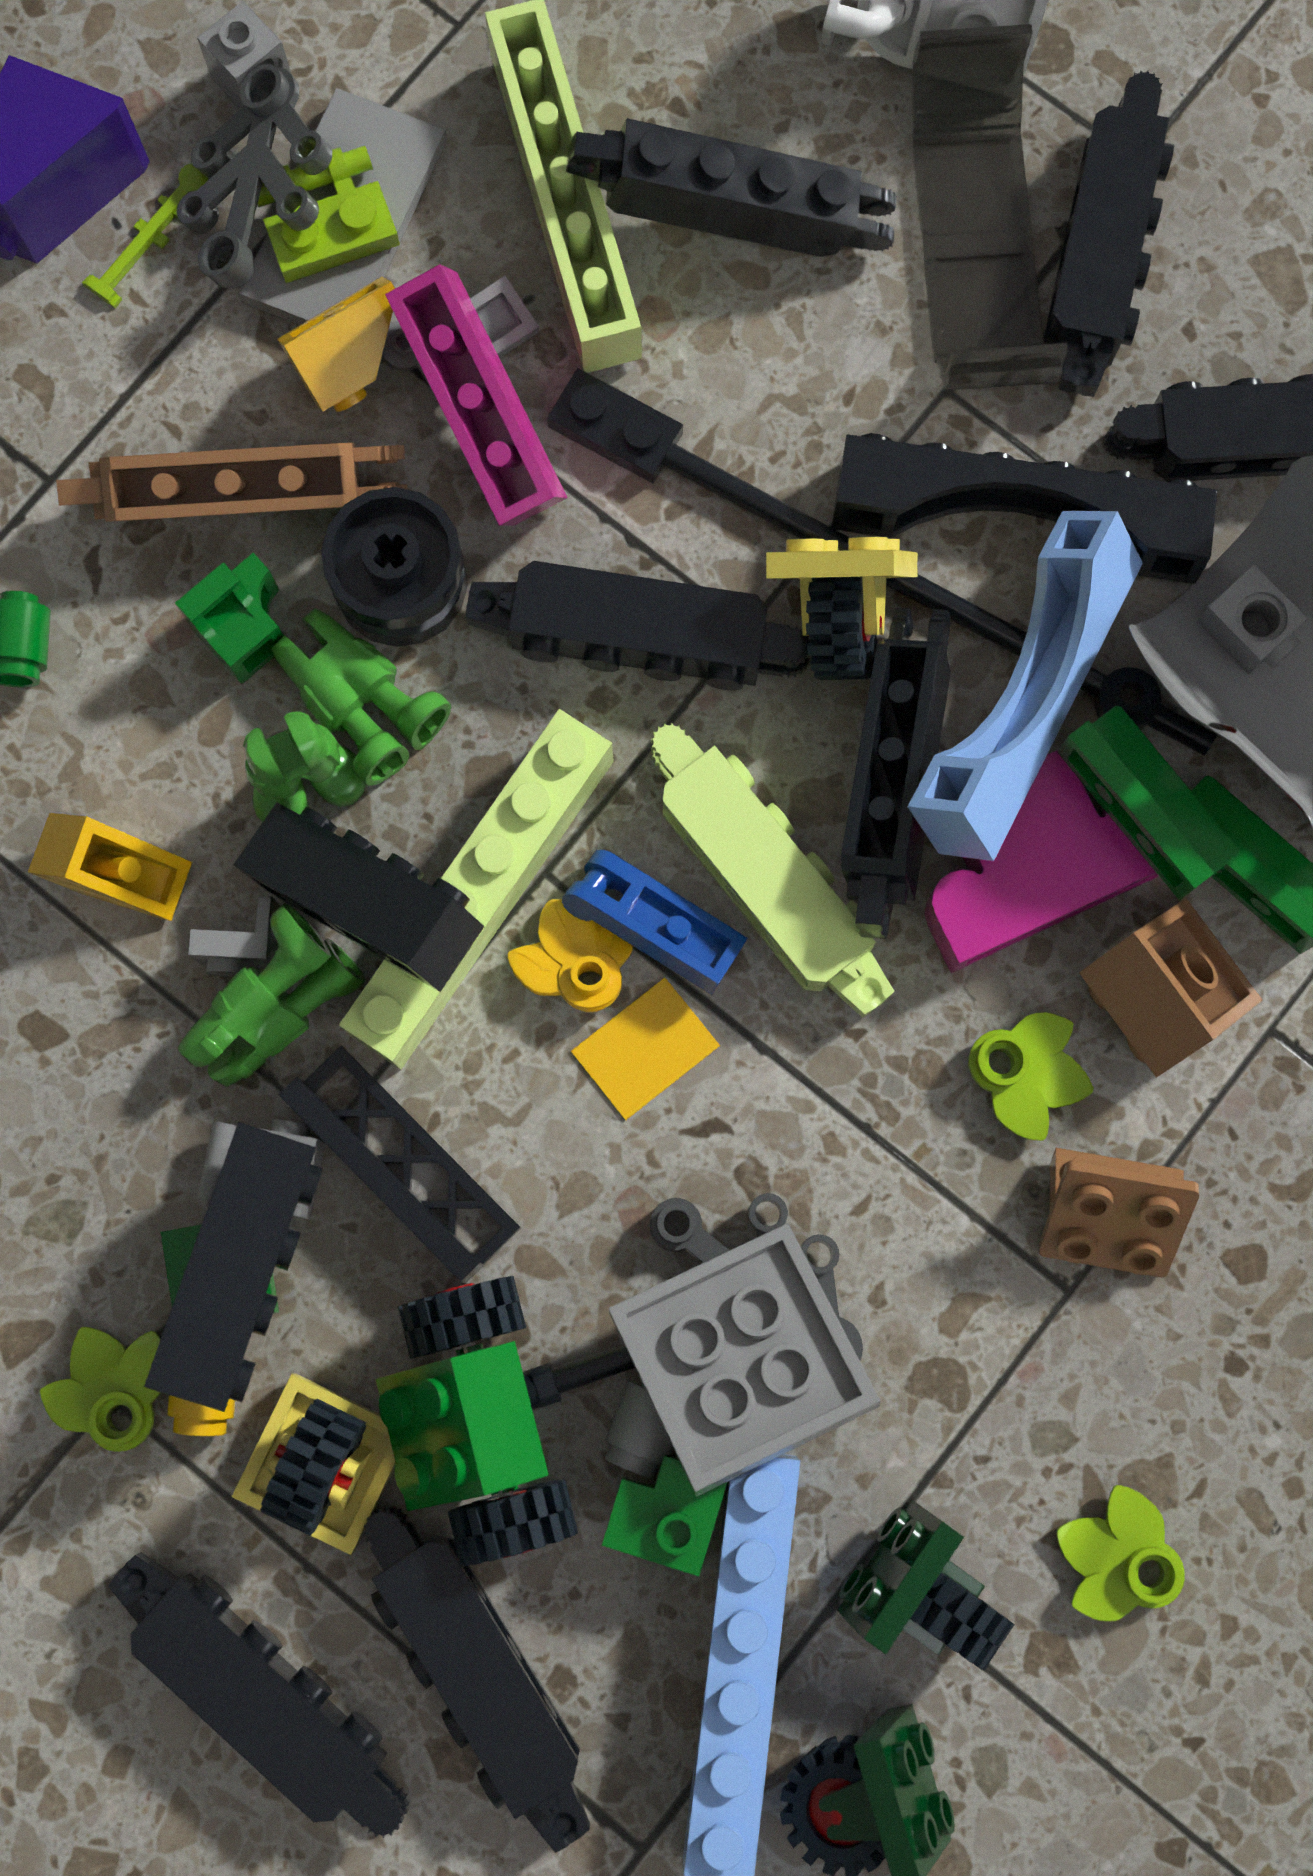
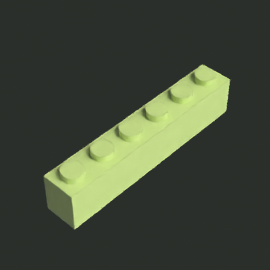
M531 0L485 12L490 55L582 370L589 373L642 359V327L601 189L598 188V181L566 172L569 144L576 132H583L545 1Z
M558 709L441 877V879L455 886L470 898L465 909L485 927L441 992L384 960L339 1024L348 1035L402 1070L613 764L612 742L561 709Z

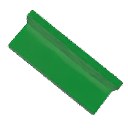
M1113 707L1094 723L1088 720L1072 732L1057 751L1179 901L1239 855L1237 845L1122 707Z
M1205 776L1192 789V792L1239 848V855L1211 877L1299 954H1302L1313 947V863L1212 776Z

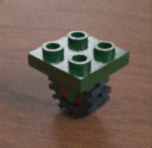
M912 1499L904 1510L897 1508L889 1515L878 1533L877 1541L881 1543L880 1547L867 1566L859 1564L852 1570L839 1593V1597L843 1602L837 1611L865 1641L885 1655L902 1630H904L939 1656L944 1648L948 1646L984 1671L1015 1625L979 1598V1595L985 1588L982 1583L950 1561L964 1536Z
M907 1704L887 1709L859 1740V1736L846 1735L841 1742H837V1738L834 1736L825 1739L818 1747L815 1745L792 1768L786 1777L790 1781L782 1788L780 1801L787 1802V1806L780 1812L782 1825L792 1823L794 1830L786 1838L792 1848L801 1842L804 1843L809 1850L801 1859L810 1866L818 1858L824 1860L825 1864L822 1873L834 1876L842 1867L845 1868V1876H858L863 1868H866L869 1873L878 1868L882 1861L886 1859L891 1876H927L951 1841V1834L954 1833L955 1829L954 1814L946 1792H938L930 1766L933 1765L935 1760L932 1737L927 1725L924 1722L918 1723L913 1704Z

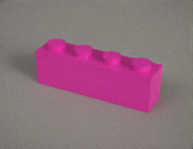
M439 264L386 293V298L499 526H515L567 499L568 497L458 273Z

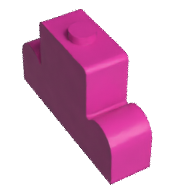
M1057 751L1047 754L995 860L963 857L969 870L953 871L940 879L926 901L924 914L927 926L950 972L953 973L1158 878L1159 875L1105 810L1100 815L1097 814L1080 779Z

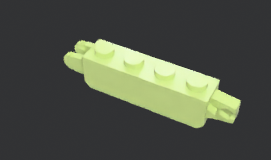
M671 723V725L664 724L663 727H658V731L653 732L654 738H651V744H653L651 753L653 754L652 760L655 761V766H659V772L667 780L663 794V817L803 990L821 992L826 987H829L862 1018L873 1012L893 994L894 989L871 952L876 942L873 938L861 937L859 934L860 930L856 927L855 920L858 904L850 901L845 905L829 886L835 881L829 868L814 852L811 851L805 856L790 838L795 833V830L788 818L774 803H770L767 807L762 804L750 789L755 785L752 775L735 755L732 754L726 759L715 745L703 753L690 735H685V729H680V725L674 726Z

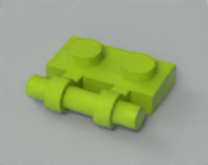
M365 145L346 152H342L340 147L332 149L333 156L329 166L317 175H308L300 167L290 170L289 164L283 166L296 186L310 191L333 183L337 193L336 195L316 201L319 205L318 217L309 228L303 231L291 229L278 215L263 219L286 283L400 245L398 233L379 182L375 181L355 188L351 179L352 176L373 170ZM264 183L262 184L258 207L276 202Z

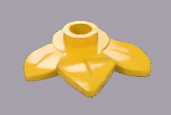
M562 899L549 900L543 907L539 917L538 935L540 942L521 946L508 952V962L512 972L523 986L532 993L540 996L561 995L570 1006L580 1011L597 1012L610 1006L620 994L622 987L620 968L632 954L633 946L593 920L585 921L574 917L566 910ZM586 972H595L602 977L599 982L593 985L584 984L578 979L581 974Z

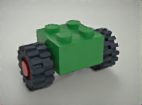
M514 1276L450 1288L437 1292L434 1296L421 1298L398 1306L410 1359L459 1346L463 1347V1349L455 1350L457 1355L455 1357L375 1379L379 1392V1413L387 1427L396 1463L395 1480L404 1496L407 1511L482 1497L489 1494L493 1496L448 1511L460 1566L477 1565L486 1561L491 1562L545 1547L547 1544L563 1541L565 1538L578 1534L565 1479L543 1482L518 1489L520 1484L549 1476L515 1341L486 1349L483 1348L482 1343L477 1345L475 1343L527 1328Z

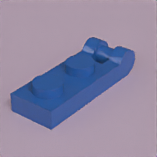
M596 850L584 866L585 877L582 881H574L563 895L562 903L566 910L578 919L585 921L593 920L712 995L743 948L748 937L607 850ZM606 889H615L622 893L623 896L618 902L605 894Z

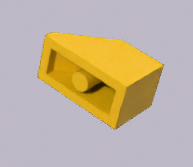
M384 277L378 278L277 339L315 404L322 411L333 406L336 412H341L354 406L367 396L364 387L374 382L377 378L393 313L385 294L395 289L392 282Z
M49 813L28 873L80 894L163 920L172 921L192 862L87 816Z

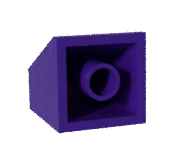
M9 55L0 72V258L13 260L15 256L37 264L146 171L150 160L122 97Z

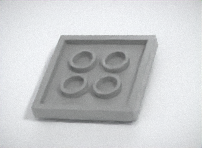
M788 1223L608 1308L610 1317L696 1497L880 1406L881 1401Z

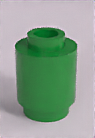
M5 591L0 594V685L18 688L37 686L40 684V673L47 670L51 610L47 606L40 604L39 597L35 594L24 591Z

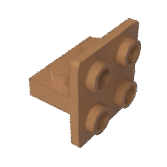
M1055 1148L1050 1163V1212L1039 1242V1254L1043 1257L1071 1263L1121 1270L1138 1275L1166 1277L1199 1199V1185L1194 1181L1184 1180V1171L1182 1169Z

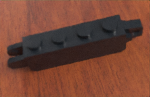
M1141 70L1140 73H1134L1133 77H1129L1118 107L1109 105L1096 113L1090 137L1086 139L1043 335V341L1050 351L1060 355L1058 389L1068 393H1078L1082 396L1094 397L1106 366L1112 365L1121 344L1131 346L1137 329L1140 309L1130 307L1134 289L1143 290L1152 256L1150 253L1142 252L1145 234L1154 235L1163 205V199L1153 197L1157 180L1163 182L1166 180L1174 152V144L1165 143L1169 117L1157 115L1161 100L1162 83H1159L1160 78H1156L1155 73L1150 74L1149 71L1142 72Z
M629 118L626 119L620 131L605 130L603 135L576 132L568 147L566 172L598 181V188L607 191L606 205L614 213L819 257L835 255L843 245L877 252L878 250L889 249L894 244L893 227H889V224L886 225L883 222L877 223L874 220L861 218L859 214H870L877 217L886 216L887 214L891 215V212H895L897 196L895 192H892V189L888 190L886 187L880 188L877 185L861 182L862 171Z
M1313 374L1297 376L1288 382L1264 383L1260 378H1243L1235 380L1227 386L1203 387L1201 383L1195 381L1173 384L1167 389L1161 390L1154 404H1140L1136 408L1130 405L1129 408L1123 407L1122 411H1118L1112 422L1114 424L1113 427H1110L1105 436L1106 441L1104 445L1107 446L1106 451L1111 453L1110 456H1116V459L1122 458L1125 460L1126 457H1129L1130 460L1153 459L1154 472L1166 482L1175 479L1199 481L1286 475L1293 462L1301 457L1313 455Z
M532 561L519 570L517 582H472L466 606L468 625L510 637L512 649L521 650L523 657L538 662H556L558 656L581 659L584 666L598 671L614 672L618 671L620 666L644 669L645 675L657 680L678 681L681 679V675L705 678L706 684L717 689L735 691L742 689L743 684L756 686L758 673L780 677L786 674L788 678L791 675L794 677L797 674L802 675L803 670H807L810 661L807 645L810 641L809 636H803L802 630H799L797 626L795 629H792L790 625L766 622L768 608L757 594Z
M895 608L888 639H880L876 646L841 852V871L847 883L846 896L848 900L858 901L855 924L857 929L860 930L859 934L861 937L887 939L893 905H906L907 900L915 901L925 833L907 806L934 755L938 754L951 675L947 658L950 632L949 610L934 609L929 620L927 641L910 640L913 633V618L910 608Z
M388 1505L384 1509L379 1508L378 1513L374 1511L372 1517L367 1518L368 1523L364 1525L366 1531L363 1533L367 1536L366 1542L369 1541L371 1543L370 1549L383 1569L372 1578L378 1590L371 1594V1599L378 1614L389 1629L392 1630L398 1625L400 1626L413 1648L406 1653L411 1669L424 1688L427 1689L433 1684L436 1686L448 1707L441 1712L443 1721L460 1748L470 1744L484 1767L477 1772V1776L492 1804L497 1809L506 1804L515 1820L524 1814L555 1853L566 1848L590 1830L591 1825L573 1783L580 1752L579 1745L470 1565L460 1566L454 1539L435 1535L426 1542H423L412 1522L406 1520L407 1514L402 1513V1508L398 1510L395 1508V1505L392 1508H389Z
M142 1552L134 1555L108 1585L138 1624L131 1633V1654L313 1823L333 1821L344 1809L362 1827L367 1826L369 1833L374 1832L375 1837L382 1835L384 1838L386 1834L392 1835L394 1830L398 1831L399 1824L404 1820V1814L408 1812L406 1807L409 1804V1801L406 1800L408 1794H404L403 1788H398L396 1786L397 1782L380 1767L387 1752L378 1745L382 1740L379 1731L359 1713L353 1711L347 1717L328 1699L332 1694L331 1688L317 1673L306 1666H302L297 1671L278 1653L283 1647L281 1642L269 1629L255 1620H252L247 1625L229 1608L233 1602L232 1597L215 1580L206 1575H203L198 1580L192 1573L179 1578Z

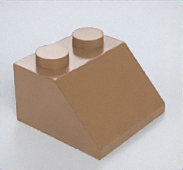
M1187 898L1135 931L1079 972L1089 986V992L1095 1003L1110 1014L1127 1037V1043L1131 1052L1138 1060L1149 1067L1156 1078L1214 1040L1263 1001Z

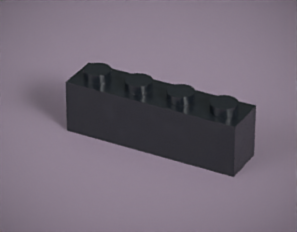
M276 802L233 865L269 894L441 992L485 927L465 909L470 898L441 878L437 877L431 886L421 881L424 873L394 853H391L387 861L377 857L380 850L352 830L348 829L343 837L336 835L334 832L337 830V827L327 818L309 807H305L301 814H298Z
M238 1122L144 1385L145 1388L221 1412H225L229 1399L243 1402L256 1364L255 1362L243 1359L252 1332L262 1336L266 1335L278 1300L277 1296L266 1293L274 1268L277 1267L288 1271L301 1232L289 1228L297 1203L310 1206L323 1168L311 1164L316 1147Z

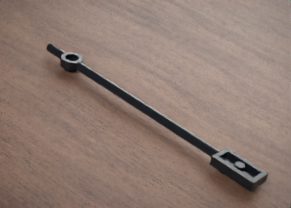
M579 368L574 372L547 417L548 428L651 483L655 482L665 466L799 539L838 541V551L849 550L850 537L678 446L677 443L683 435L682 423ZM919 574L915 578H886V585L931 610H949L950 620L1020 657L1027 634L1026 631ZM1091 667L1080 690L1095 697L1094 707L1098 718L1113 707L1120 706L1140 730L1149 726L1203 756L1209 751L1217 736L1216 733L1162 705L1159 685L1149 673L1139 668L1124 667L1106 675ZM1122 689L1134 690L1139 695L1140 704L1136 706L1126 704L1120 696V691Z

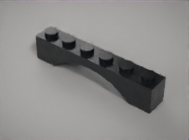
M876 433L864 434L862 436L847 434L840 465L831 528L840 531L893 538L918 524L950 514L975 511L1016 512L1057 522L1062 511H1118L1143 562L1137 574L1138 576L1196 584L1211 558L1217 490L1198 487L1194 482L1183 479L1163 482L1137 478L1133 473L1123 470H1112L1103 473L1076 469L1073 465L1063 461H1049L1043 464L1016 460L1011 455L1002 452L976 454L956 451L942 443L916 445L892 441L889 437Z

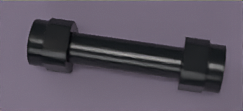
M624 1344L555 1368H552L551 1364L547 1363L524 1371L523 1375L532 1410H536L562 1401L561 1394L635 1367Z

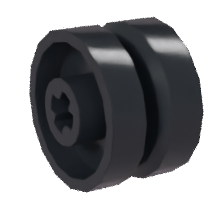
M398 487L370 490L346 503L329 523L321 549L324 576L339 609L349 625L370 641L394 647L424 643L445 631L461 611L468 582L458 533L444 509L424 494Z

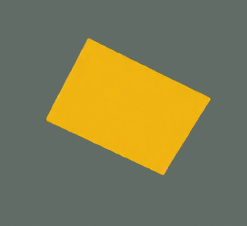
M664 977L571 1050V1052L622 1117L627 1120L720 1045L666 977Z

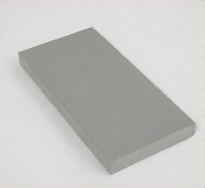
M336 88L316 132L332 149L340 147L342 152L366 146L373 170L352 176L351 179L355 188L375 181L379 182L398 233L399 242H401L447 142L446 130ZM333 183L307 191L316 201L337 194ZM267 233L254 260V274L249 282L242 286L239 295L244 304L301 325L378 278L384 277L398 246L286 283Z

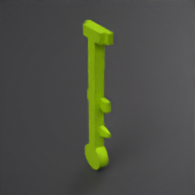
M192 163L185 165L180 170L178 176L180 185L171 196L161 195L157 199L162 206L147 223L140 218L133 226L139 233L103 276L98 279L94 275L89 274L82 282L84 287L116 309L122 301V298L113 289L152 243L161 249L165 247L170 240L162 231L174 217H177V207L180 200L189 192L197 191L209 180Z

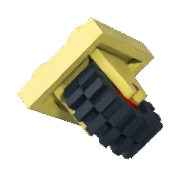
M887 537L849 538V550L838 551V541L787 539L786 552H766V579L800 580L803 636H809L810 638L807 650L808 656H812L810 666L811 670L815 671L814 677L819 680H868V678H871L878 643L877 635H884L886 578L917 577L918 552L900 550V539H887Z
M296 1373L291 1374L232 1497L286 1525L352 1555L355 1553L366 1530L364 1525L368 1523L367 1518L372 1517V1513L375 1511L395 1469L396 1463L387 1427L379 1413Z

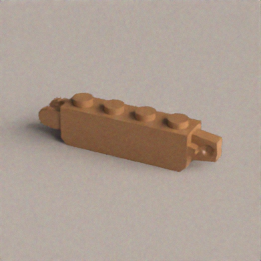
M355 443L99 458V462H89L90 478L56 480L59 506L93 504L95 519H105L106 522L339 508L370 490L391 487L408 490L407 484L401 485L399 482L379 483L377 486L360 487L358 462L375 461L377 464L397 463L398 460L405 459L404 445L357 447Z

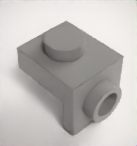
M258 896L255 932L190 929L188 955L199 964L207 965L206 973L215 976L234 977L244 966L265 968L278 948L277 940L271 929L270 919L272 914L280 907L279 903L272 896Z

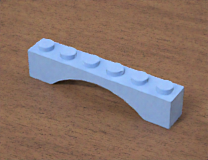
M1062 511L1038 556L1036 588L1030 623L1019 660L1005 691L992 712L970 736L953 748L934 755L907 806L938 854L990 861L995 860L1143 564L1118 511Z
M783 1454L728 1481L726 1485L708 1664L683 1851L684 1876H754L801 1461L793 1455Z

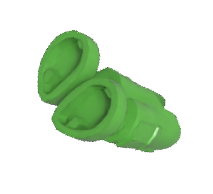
M314 608L302 618V621L316 637L318 643L324 647L309 659L302 649L298 648L290 639L283 635L271 647L272 654L284 672L300 690V697L303 703L317 720L332 733L346 730L355 742L359 752L353 763L354 774L367 786L377 785L396 774L407 764L409 752L391 733L385 732L363 710L364 705L374 703L391 720L403 738L415 750H422L444 726L451 712V704L442 694L434 691L423 693L414 699L401 692L394 686L397 668L393 663L380 653L374 645L362 638L354 637L331 616L320 609Z
M300 711L287 713L284 719L289 729L266 739L260 728H255L245 737L243 743L246 755L245 771L247 780L251 786H254L253 808L256 816L262 823L276 802L298 814H301L305 807H309L308 795L301 778L308 779L323 800L337 807L352 805L359 800L365 791L366 784L353 771L356 754L347 747L338 744L331 732L320 724L316 725L308 714Z
M286 903L281 905L272 914L270 919L271 929L277 940L278 948L268 965L261 972L253 966L249 968L244 966L227 983L222 991H218L211 1002L212 1006L191 1027L178 1046L180 1054L195 1067L208 1065V1075L225 1087L233 1085L243 1078H249L254 1074V1071L266 1062V1058L270 1055L273 1057L283 1051L287 1045L308 1030L310 1026L307 1015L332 998L344 997L355 992L366 980L363 972L342 948L328 938L323 941L309 922ZM306 976L305 979L296 987L294 991H292L290 994H287L285 992L288 988H290L292 985H294L296 982H298L300 979Z

